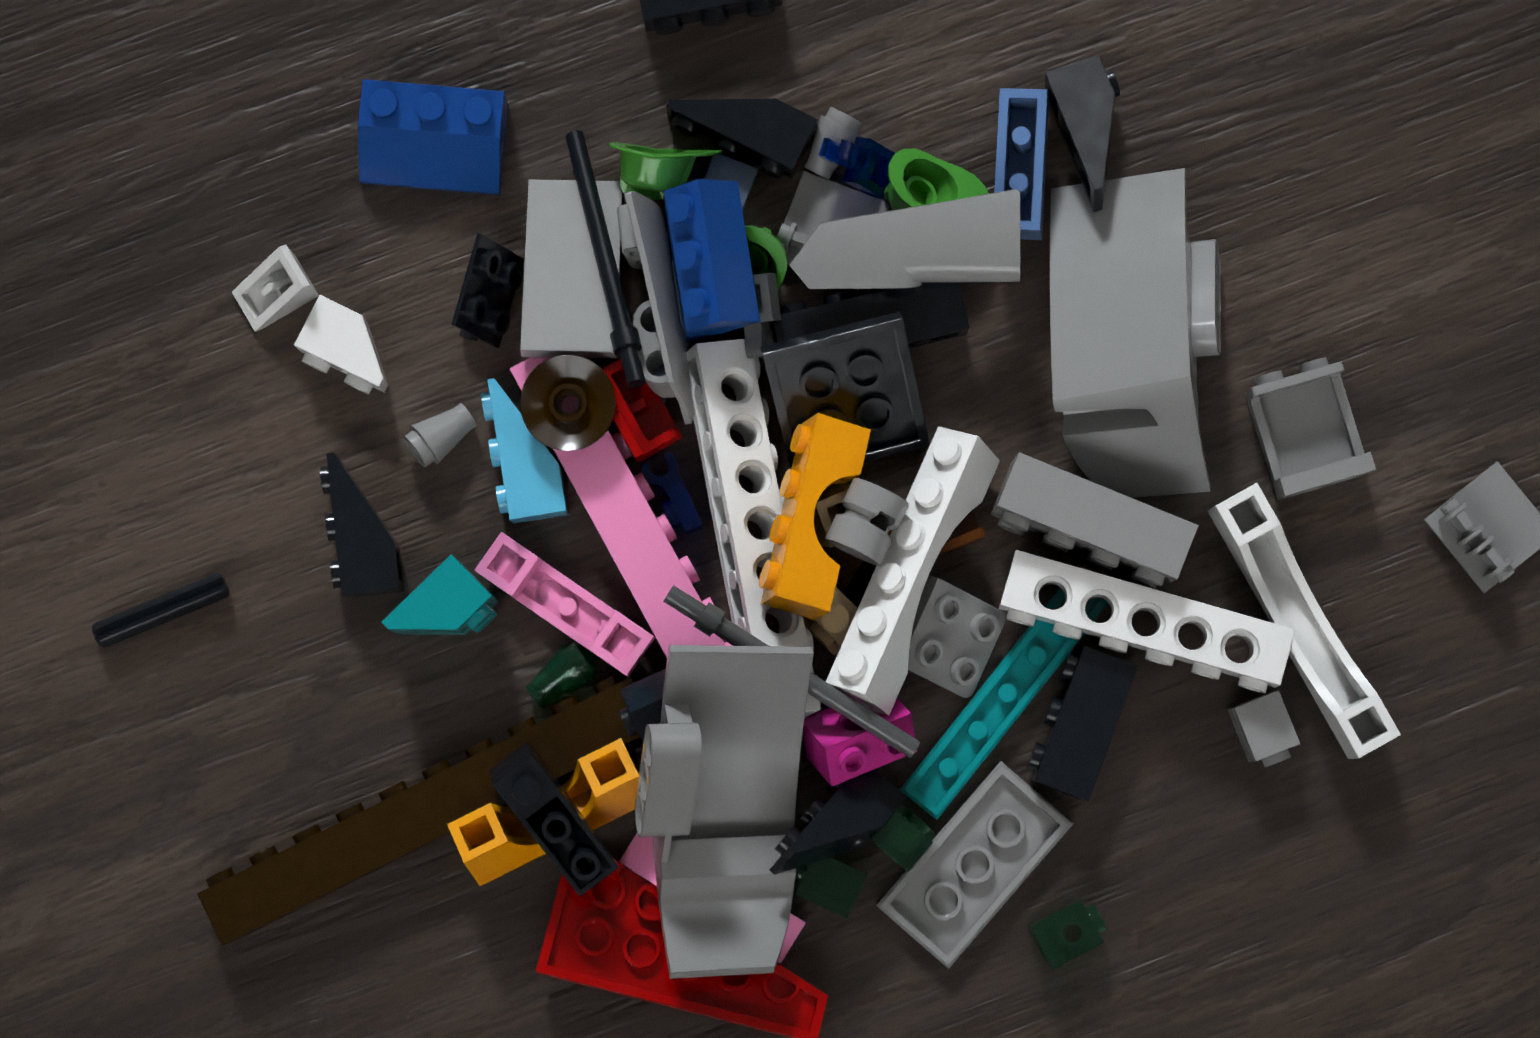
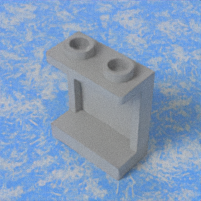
M1327 357L1312 360L1299 365L1301 373L1285 378L1281 370L1254 378L1256 386L1251 387L1244 393L1277 501L1361 477L1376 470L1371 452L1364 453L1341 378V373L1344 371L1342 361L1329 365Z

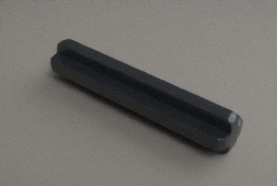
M212 574L92 625L94 638L100 647L111 646L227 598L230 595L229 588L222 574Z

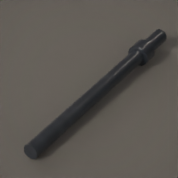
M578 130L572 131L565 138L613 331L610 334L613 351L616 356L620 357L627 387L632 389L639 388L646 383L639 356V351L642 349L639 332L631 324L584 133Z

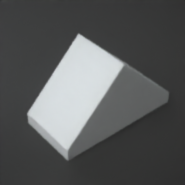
M287 245L279 246L232 291L255 332L262 330L319 296L298 259Z

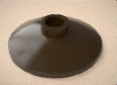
M560 355L542 362L529 374L521 391L520 410L527 429L539 442L556 450L576 451L591 446L608 431L615 416L616 395L610 378L597 364L581 356ZM568 396H575L579 401L578 409L573 413H565L562 409V401Z

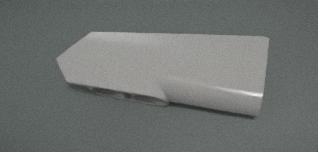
M1017 189L822 222L789 266L808 289L914 288L926 282H1020V192Z
M635 191L626 192L624 194L626 204L617 207L622 253L631 267L643 269L649 300L637 308L633 320V325L638 329L642 344L639 356L645 380L649 388L656 395L663 398L676 397L685 425L692 424L694 407L684 330L678 318L666 216L660 206L651 199ZM655 323L656 332H649V328ZM664 364L666 375L654 376L656 369Z

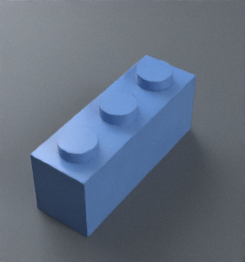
M1000 88L994 193L1012 189L1019 190L1020 239L1042 240L1050 102L1048 90Z

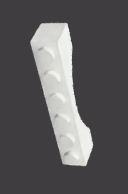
M938 426L906 498L910 505L899 528L892 530L890 534L891 545L881 566H876L826 679L827 683L873 712L887 716L890 715L908 674L909 648L913 623L929 573L942 547L954 529L969 512L982 503L1000 462L979 436Z
M1258 483L1209 509L1207 512L1269 621L1296 629L1289 656L1347 758H1361L1400 736L1399 730L1379 695L1352 660L1322 612L1296 562L1283 528Z

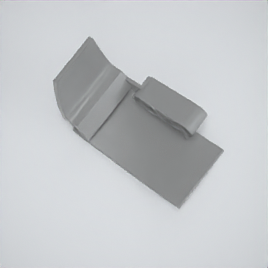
M1185 168L1106 180L1103 209L1093 212L1082 184L1051 188L1050 332L1052 393L1055 412H1063L1064 415L1063 438L1076 464L1091 482L1130 498L1210 492V481L1199 427L1197 357L1216 356L1221 353V262L1217 239L1192 242L1189 240L1186 222Z
M669 645L660 724H647L645 729L635 801V821L639 837H653L659 909L670 979L774 973L789 924L796 868L776 875L769 871V869L781 856L775 850V847L794 827L801 741L814 656L812 647Z

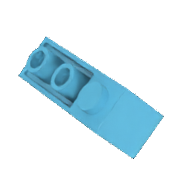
M495 378L487 379L489 392L481 393L485 421L494 420L496 438L489 439L488 443L493 468L501 466L504 485L496 486L500 514L508 513L509 520L513 524L569 515L562 469L547 447L529 432L521 413Z

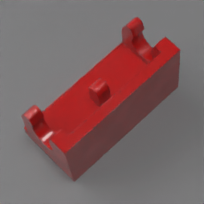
M620 359L602 368L610 378L615 390L616 411L613 420L637 463L683 439L661 397L656 395L647 383L639 388L632 389L627 387Z

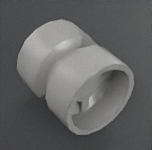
M853 478L842 501L846 512L836 514L824 540L858 559L881 566L892 542L888 532L889 530L899 528L910 504L898 495L860 478Z

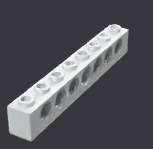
M745 339L696 343L687 352L694 407L693 418L731 621L769 646L812 647L814 649L812 634L808 628H805L803 616L760 604L764 589L759 587L756 568H763L765 562L771 560L774 543L769 540L770 530L775 517L778 514L781 515L785 498L780 496L775 473L778 466L777 451L775 446L769 442L768 437L769 408L766 400L761 398L759 390V358H747ZM721 384H726L734 390L736 401L725 397ZM730 429L738 431L743 436L745 447L738 446L733 442L730 436ZM739 475L746 476L752 482L753 493H749L741 487ZM748 521H753L760 527L762 540L756 539L750 534L747 526ZM766 613L772 614L778 620L780 625L779 633H775L768 628L765 621ZM807 694L804 718L821 710V701L810 694Z

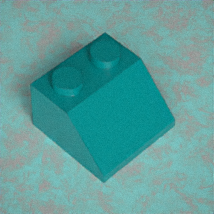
M451 554L381 623L387 629L397 634L466 635L470 630L478 634L497 616L493 608L499 601Z

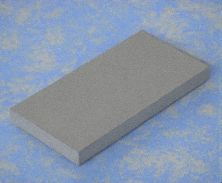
M529 179L520 345L521 357L553 358L560 355H576L584 358L617 359L610 339L613 327L576 180ZM596 181L620 276L621 239L617 207L622 205L623 192L620 188V181Z
M1000 761L880 899L876 906L949 969L1073 823Z

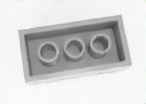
M1020 452L1009 466L990 515L999 518L997 525L1007 531L1018 535H1024L1025 531L1028 530L1042 535L1041 543L1051 549L1062 553H1068L1069 549H1076L1087 554L1085 559L1087 563L1106 571H1112L1113 567H1120L1131 572L1129 577L1131 581L1152 589H1156L1157 585L1165 586L1178 579L1199 526Z

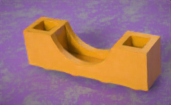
M820 413L815 414L796 427L790 444V450L795 452L792 469L786 471L780 487V496L785 498L781 515L778 514L775 517L770 530L769 540L774 543L771 560L765 562L759 578V587L764 589L760 604L813 620L830 612L840 565L827 555L817 539L814 528L815 507L820 495L827 487L844 485L861 475L871 432L870 429Z
M620 738L579 758L573 774L562 786L589 825L595 830L635 810L639 771L623 740ZM489 803L447 824L463 863L479 886L546 854L508 806Z

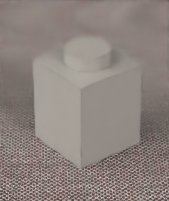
M1279 690L1269 692L1227 709L1248 762L1262 760L1264 767L1271 766L1290 758L1291 755L1288 749L1300 744Z

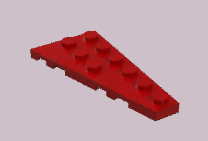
M614 859L619 868L581 896L577 894L561 874L536 974L788 1038L819 1037L828 995L780 964H776L774 973L670 979L657 886L632 872L624 864Z

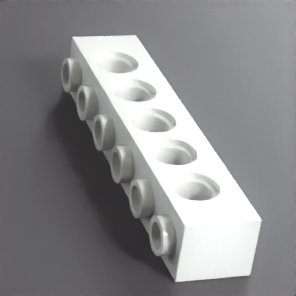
M1016 550L1014 553L999 609L1008 611L1007 620L1034 627L1035 620L1054 624L1053 633L1080 640L1082 633L1100 638L1099 646L1121 653H1126L1128 646L1147 651L1146 660L1166 666H1173L1174 659L1193 664L1191 672L1216 680H1219L1221 673L1239 678L1238 686L1260 693H1266L1267 686L1275 688L1281 685L1296 629ZM1050 584L1060 587L1065 594L1064 605L1056 610L1045 608L1039 601V590L1042 587ZM1092 598L1106 600L1111 607L1110 619L1104 623L1091 621L1085 612L1086 602ZM1147 611L1153 614L1157 621L1155 634L1151 636L1137 634L1132 627L1134 613ZM1193 624L1202 631L1203 643L1199 649L1190 650L1181 645L1178 632L1182 625ZM1238 637L1248 644L1250 653L1246 662L1235 663L1227 657L1225 644L1229 638Z

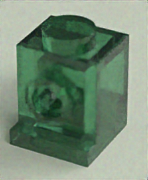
M901 804L870 841L908 872L931 846L932 840L937 834L918 816Z
M1076 899L1027 925L1048 967L1052 970L1103 944L1104 942L1099 933L1106 930V926L1094 904L1085 907L1080 899ZM1070 923L1076 924L1080 930L1078 939L1073 942H1068L1063 937V929Z

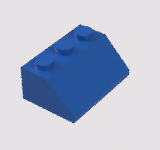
M363 79L358 120L359 182L362 184L500 195L508 114V101L505 92Z
M696 179L665 190L664 209L686 343H693L760 322L738 181Z

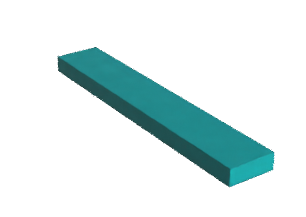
M1061 588L1057 590L1045 605V608L1056 610L1064 605L1065 594ZM1102 598L1088 600L1085 605L1087 617L1094 622L1109 603ZM1035 620L1034 627L1029 626L903 784L900 791L938 820L1079 640L1055 634L1052 632L1054 624Z

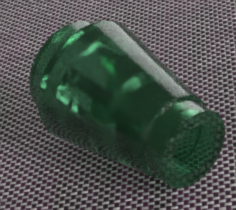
M574 641L569 646L561 645L532 679V682L526 686V689L533 700L540 707L545 708L548 704L591 683V676L598 671V667L589 653L578 642Z

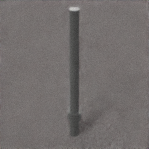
M674 585L663 600L672 608L695 621L696 623L693 627L709 637L715 634L732 646H769L723 617L726 612L710 602L704 605ZM810 673L808 694L907 757L911 758L920 741L818 676Z

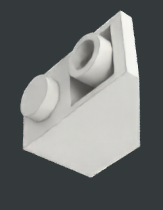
M319 295L294 344L300 352L304 353L301 361L326 374L330 367L347 374L343 382L366 394H369L372 388L385 393L389 384L366 319L361 314Z

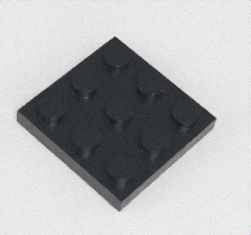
M900 311L760 347L790 469H792L795 452L790 450L793 433L798 424H802L817 413L871 430L864 463L930 446L904 322Z

